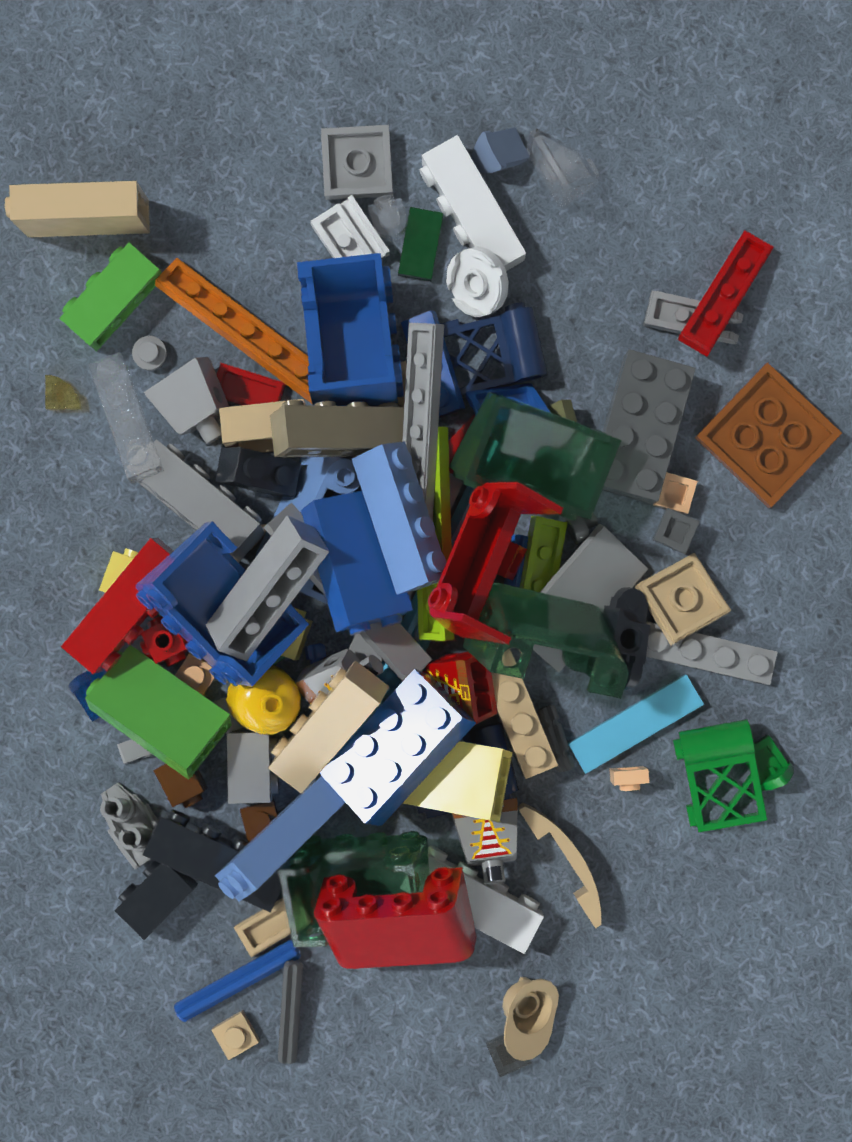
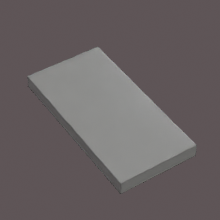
M599 524L509 629L551 667L560 672L600 626L604 606H610L611 597H614L615 593L623 587L633 588L648 568L605 526Z

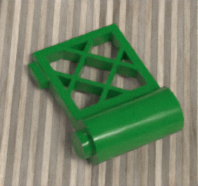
M748 719L678 732L679 739H674L673 744L677 760L684 759L692 799V804L686 805L690 827L697 826L698 832L766 821L767 816ZM748 762L750 774L742 785L727 776L734 764ZM725 766L722 772L717 769L718 767ZM709 769L718 777L707 791L696 784L694 772ZM723 780L739 789L729 804L713 795ZM751 783L753 785L754 793L747 789ZM698 792L704 795L701 801H699ZM745 793L756 800L758 812L743 815L735 810L734 806ZM709 799L724 808L718 819L703 822L701 811ZM729 813L735 815L733 817H727Z

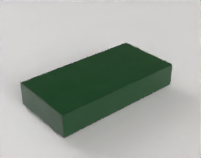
M410 207L398 276L432 281L444 213Z

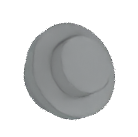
M144 336L135 342L132 349V357L140 368L156 370L164 364L167 358V349L159 338Z

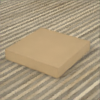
M695 553L635 586L636 589L645 595L648 610L671 646L731 612L730 607Z

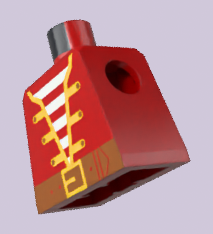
M488 650L448 654L426 665V670L423 672L430 675L464 709L476 724L498 714Z

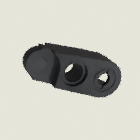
M623 587L619 589L614 597H611L610 606H604L591 664V675L594 682L599 687L613 692L628 690L637 685L642 677L643 664L646 661L650 625L646 624L648 603H646L645 595L636 588ZM625 630L626 639L621 644L620 637L623 631Z

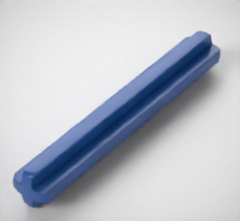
M289 940L180 1000L174 1005L177 1017L182 1022H186L284 967L286 961L298 960L301 957L299 947L293 940Z

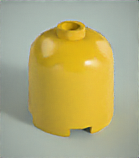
M272 665L253 687L235 686L230 683L227 690L226 703L230 714L240 725L258 734L273 735L286 730L296 720L300 711L301 695L295 681L284 670Z

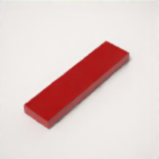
M744 230L677 340L708 357L774 246Z

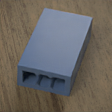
M323 776L306 788L302 794L298 795L215 875L220 881L218 885L225 895L231 899L236 898L240 902L256 891L345 803Z

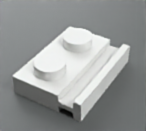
M352 195L341 204H336L310 221L312 228L333 258L381 253V258L389 255V249Z

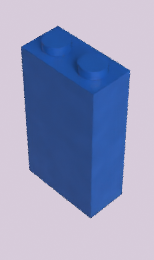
M358 491L317 499L301 510L304 523L316 529L329 550V553L317 568L336 632L349 630L350 635H355L371 630L370 624L381 622L382 627H387L402 622L401 616L413 610L408 592L396 594L363 492Z

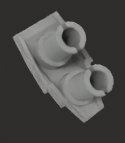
M118 782L101 793L103 802L100 806V811L110 828L107 830L122 854L136 870L151 860L142 854L143 847L157 818L149 804L145 805L136 793L132 795Z

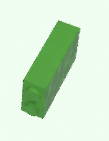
M129 645L124 652H118L121 658L110 671L106 672L101 679H95L88 687L87 696L85 697L88 707L92 712L189 780L232 726L230 714L162 666L155 664L153 660Z

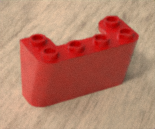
M440 867L435 869L427 876L423 892L419 893L401 892L391 895H363L355 897L357 887L352 878L344 875L324 877L315 906L314 916L341 967L358 969L456 963L468 959L473 954L477 935L462 867Z

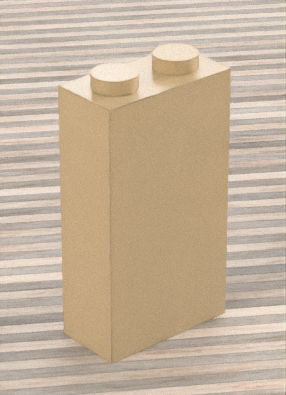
M137 181L9 185L10 197L5 198L7 217L27 237L150 233L149 199Z

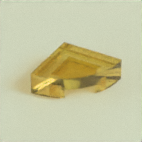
M45 375V409L82 410L80 398L71 385L59 377Z

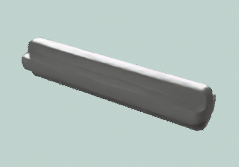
M293 960L286 961L283 968L278 1061L284 1064L295 1063L298 1051L303 964L300 961Z

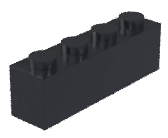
M171 809L170 813L162 810L143 847L142 855L221 890L218 885L220 881L215 875L248 842L235 838L232 842L221 837L222 832L213 826L203 824L202 827L190 823V817L180 811ZM282 865L256 891L244 898L243 901L271 913L289 876L287 867Z

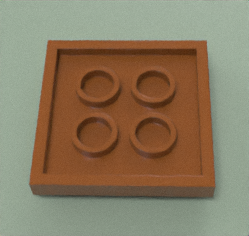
M767 362L694 438L765 506L771 508L832 445L842 432Z

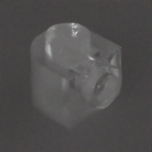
M385 195L373 201L375 206L368 207L374 229L383 241H398L405 235L407 227V215L402 198L394 200L393 195Z

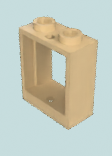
M298 399L300 401H303L304 405H306L304 399ZM287 401L219 408L222 443L226 448L242 447L262 453L274 452L270 415L282 407V403Z

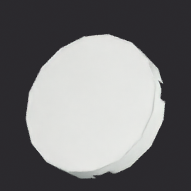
M477 246L464 249L451 259L447 268L446 283L448 290L452 289L455 297L452 300L460 310L467 315L481 317L492 314L503 306L508 295L509 281L506 269L497 255L489 249Z

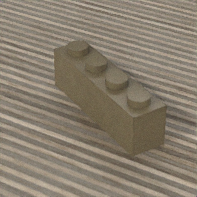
M300 400L284 402L282 407L270 415L274 457H357L381 444L402 442L404 407H399V404L395 402L383 403L378 407H368L367 402H353L347 406H336L334 401L319 402L315 406L304 405V402Z

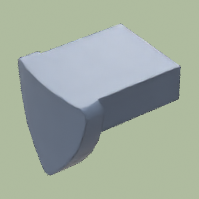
M516 127L496 132H482L474 146L471 157L480 173L498 172L505 168L520 165L530 158Z

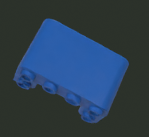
M381 253L297 262L298 279L302 286L301 300L304 310L309 361L308 385L313 406L323 401H334L336 406H347L353 402H367L368 407H378L380 404L390 402L398 403L397 397H404L399 346L398 344L391 345L390 334H397L395 313L388 314L387 303H393L390 268L389 266H382Z

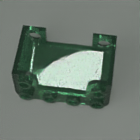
M488 392L449 463V468L454 470L452 476L463 480L464 484L476 489L478 486L491 482H519L563 507L562 513L558 515L576 521L578 516L591 520L622 440L592 427Z
M493 583L478 621L511 637L510 643L508 645L465 638L463 647L488 671L524 679L534 644L562 650L563 662L569 669L585 673L590 677L587 687L588 692L622 698L628 679V668L603 612L598 606L501 583ZM509 648H517L520 651V659L513 666H505L502 663V656Z
M408 831L400 835L386 836L385 833L381 832L370 834L367 837H353L351 834H342L335 838L321 839L317 835L311 836L278 869L293 947H326L328 945L314 916L315 906L324 877L344 875L352 878L357 887L355 897L363 895H391L401 892H423L425 880L430 875L428 838L420 835L417 831ZM322 933V934L319 935V936L308 937V936H310V935H312V934Z

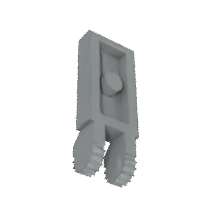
M652 290L643 326L681 334L700 301ZM735 311L728 323H742L743 314ZM723 330L717 341L737 344L739 335Z

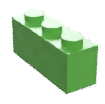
M130 242L125 247L117 248L109 258L110 263L101 273L96 272L88 279L84 292L78 298L73 297L66 303L62 310L63 315L59 318L96 352L156 287L155 280L162 273L158 267Z

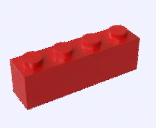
M150 538L62 644L61 648L92 674L102 672L103 670L106 672L110 671L120 660L121 655L118 652L124 644L131 645L143 632L144 629L140 625L148 615L153 618L158 614L155 608L150 610L137 599L136 594L139 591L135 585L174 550L161 539Z

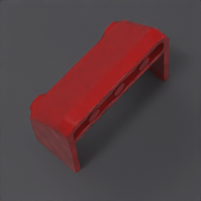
M491 482L478 486L472 492L469 500L470 507L438 585L429 596L428 606L430 615L448 631L460 637L509 645L511 637L478 621L521 514H561L563 507L519 482Z

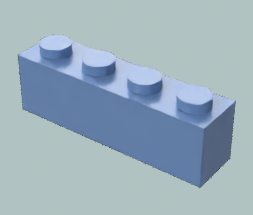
M405 441L381 444L352 458L396 594L419 590L439 582L446 565V558L441 551L435 533V526L430 518L423 497V490L419 485L412 464V457L407 450Z

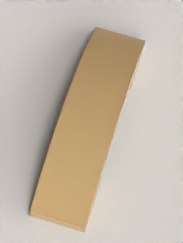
M521 803L518 805V809L537 839L550 832L579 876L584 886L573 894L594 927H599L601 925L600 900L595 882L582 855L564 831L550 818L537 809Z

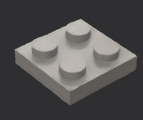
M389 125L321 128L325 200L348 199L351 195L354 198L393 196Z

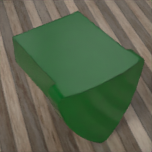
M765 735L755 742V759L761 790H773L786 785L794 774V767L790 761H786L769 735Z

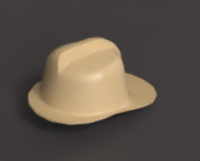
M520 977L519 981L507 990L503 998V1010L506 1016L504 1044L507 1052L514 1059L521 1061L533 1059L541 1054L548 1045L559 1000L557 988L551 981L545 979L530 980L527 977Z

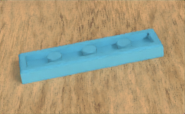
M685 674L568 742V746L586 774L703 706L704 703Z

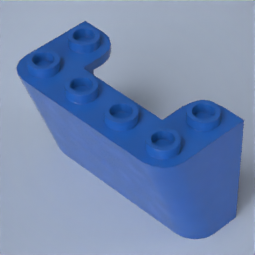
M213 521L206 522L135 585L139 591L136 597L146 608L150 610L155 608L163 617L161 620L163 626L174 635L179 633L188 642L185 645L186 649L197 659L201 660L203 658L212 667L209 670L212 676L220 683L225 685L227 682H230L235 686L253 687L307 628L309 623L289 604L247 661L218 651L206 624L246 570L230 554L236 550L235 544Z

